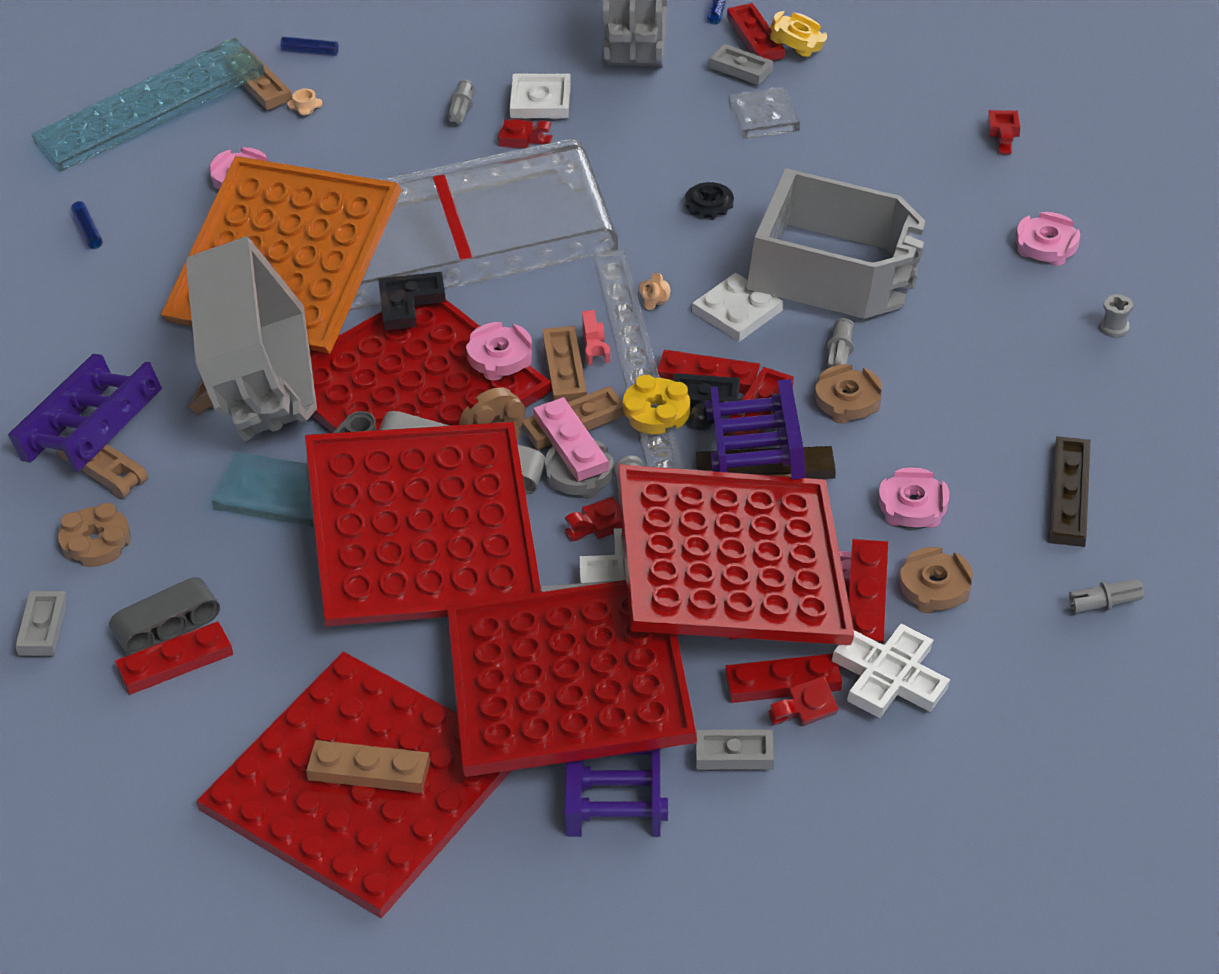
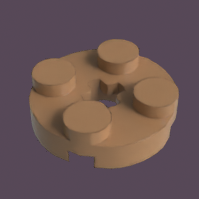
M849 364L832 366L824 370L819 376V381L815 387V401L822 411L831 415V419L834 422L844 424L850 420L864 418L878 412L880 409L882 384L874 372L864 367L863 372L859 370H852V365ZM843 390H847L852 394L843 393Z
M493 388L477 396L478 403L471 410L467 406L460 417L459 425L514 422L516 438L518 440L521 434L519 429L525 419V406L517 395L512 394L509 389Z
M102 503L98 506L65 514L61 519L58 540L61 551L67 560L72 562L71 558H73L74 560L81 561L82 566L96 567L113 562L122 555L121 549L126 543L128 546L131 541V533L126 517L116 510L115 505ZM99 533V537L96 539H92L90 536Z
M926 547L908 555L905 564L901 567L899 584L905 597L915 603L919 611L932 613L935 610L950 609L968 601L973 572L968 561L960 554L954 552L953 556L942 553L943 548ZM935 575L937 579L943 578V580L932 581L930 580V576Z

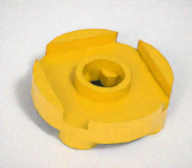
M785 11L775 14L770 26L772 31L770 38L775 43L786 44L804 57H810L812 52H818L823 48L827 34L825 32L822 35L820 32L821 25L816 21L795 12L792 13L791 17L784 16Z
M641 375L636 379V383L630 386L624 393V417L626 416L629 419V424L634 429L647 434L666 433V428L674 425L678 429L686 423L690 415L688 388L682 382L654 378L651 375ZM652 404H661L657 408L651 407Z

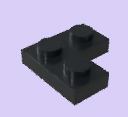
M442 271L378 278L384 331L417 327L415 305L446 302Z

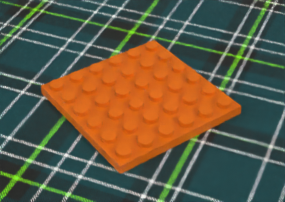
M235 156L188 256L248 236L304 305L309 349L330 354L402 189L397 182ZM185 262L161 316L168 322L192 326Z

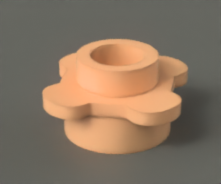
M311 89L295 91L292 95L293 100L288 101V108L297 110L300 115H309L314 112L315 108H320L323 105L322 100L316 99V94Z
M653 273L651 279L642 281L639 285V292L645 300L644 307L647 310H654L656 305L665 304L670 297V286L663 280V276L660 273Z

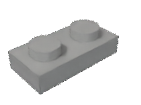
M723 44L709 58V68L756 85H760L773 71L774 61Z
M29 591L15 645L18 656H55L68 602L65 591Z
M773 729L696 730V770L774 769Z

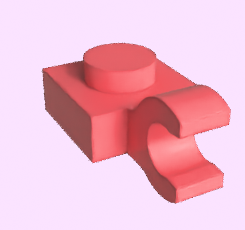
M595 310L582 311V332L586 363L592 365V357L600 355L604 357L605 363H610V347L605 343L603 322L597 323Z

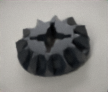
M704 182L694 185L687 191L685 203L686 207L690 208L692 214L700 213L702 218L707 215L716 218L717 214L726 215L728 209L733 208L734 195L725 185L715 182Z

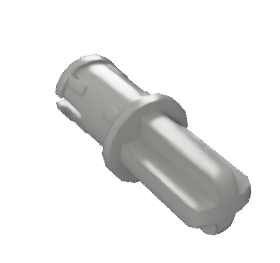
M461 80L457 85L456 92L451 95L449 100L451 107L448 116L451 123L461 124L466 112L473 105L472 96L475 92V86H471L472 82L469 80Z
M839 318L835 321L833 335L827 344L829 350L828 368L847 364L848 355L853 351V342L851 340L855 325L850 319Z
M1138 579L1113 584L1100 582V586L1069 591L1070 606H1075L1072 608L1074 614L1100 608L1111 610L1113 605L1144 598L1143 585Z

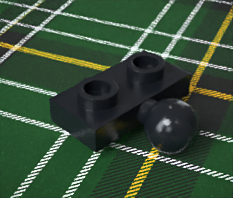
M674 373L673 381L682 382L688 388L691 408L689 422L697 430H707L714 424V420L707 421L705 400H712L710 387L717 386L719 403L738 401L740 378Z

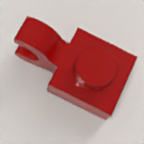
M988 110L989 136L999 138V154H1012L1011 141H1013V137L1020 136L1021 126L1018 110Z
M519 119L504 120L498 136L499 147L528 149L530 143L548 146L551 144L553 137L542 132L549 133L551 122L539 121L534 126L533 121H522Z
M613 496L582 507V513L572 512L565 516V520L570 525V528L565 529V533L571 541H578L591 533H594L597 539H601L614 534V529L621 528L620 507Z
M821 676L789 688L788 695L790 699L780 700L771 704V710H768V714L773 725L783 723L798 716L801 725L805 726L835 715L839 709L825 677Z

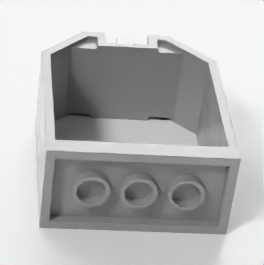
M603 0L604 60L606 66L663 67L667 0Z
M785 168L754 237L746 289L864 319L901 309L904 305L906 294L893 290L899 287L914 288L924 242L915 239L910 232L922 235L926 221L902 196ZM787 225L886 249L893 258L871 263L781 239Z
M248 236L185 257L195 360L214 409L221 417L227 416L228 413L232 416L233 423L237 427V434L244 441L250 440L256 433L268 429L272 432L277 431L284 424L299 420L300 423L307 421L317 409L304 305Z

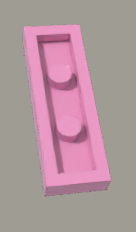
M564 397L533 408L535 420L578 482L609 471V460Z

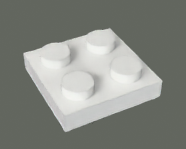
M513 74L510 118H569L571 74Z
M735 272L692 303V313L740 342L783 310V301L769 294L746 289L748 280Z

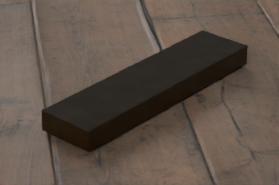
M1056 436L1049 543L1085 547L1091 440Z
M832 446L804 447L806 478L834 479L836 469ZM780 448L725 450V453L735 454L745 452L776 450ZM717 451L696 452V469L713 471L711 452ZM782 463L727 468L729 473L756 475L791 474L790 467L783 466Z

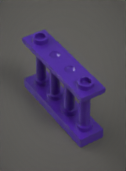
M93 353L25 417L8 436L21 461L32 462L45 448L64 451L73 470L79 472L162 390V387L150 362H144L131 376L111 373L103 355ZM109 386L118 388L110 396L101 395ZM87 407L97 408L89 417L80 416ZM67 427L76 428L67 438L59 437Z
M791 379L778 380L779 393L772 394L771 398L719 403L717 386L710 387L712 400H705L707 421L714 420L717 452H711L713 471L727 472V468L782 463L783 466L790 467L791 479L806 478L804 447ZM774 411L772 415L721 419V416ZM777 428V432L723 437V433ZM780 446V449L735 454L725 453V450Z
M661 749L620 754L652 755V770H591V766H584V760L567 762L565 791L566 837H582V821H590V817H652L653 837H661V821H668V797H661ZM591 786H652V801L590 802V798H583V790H591Z

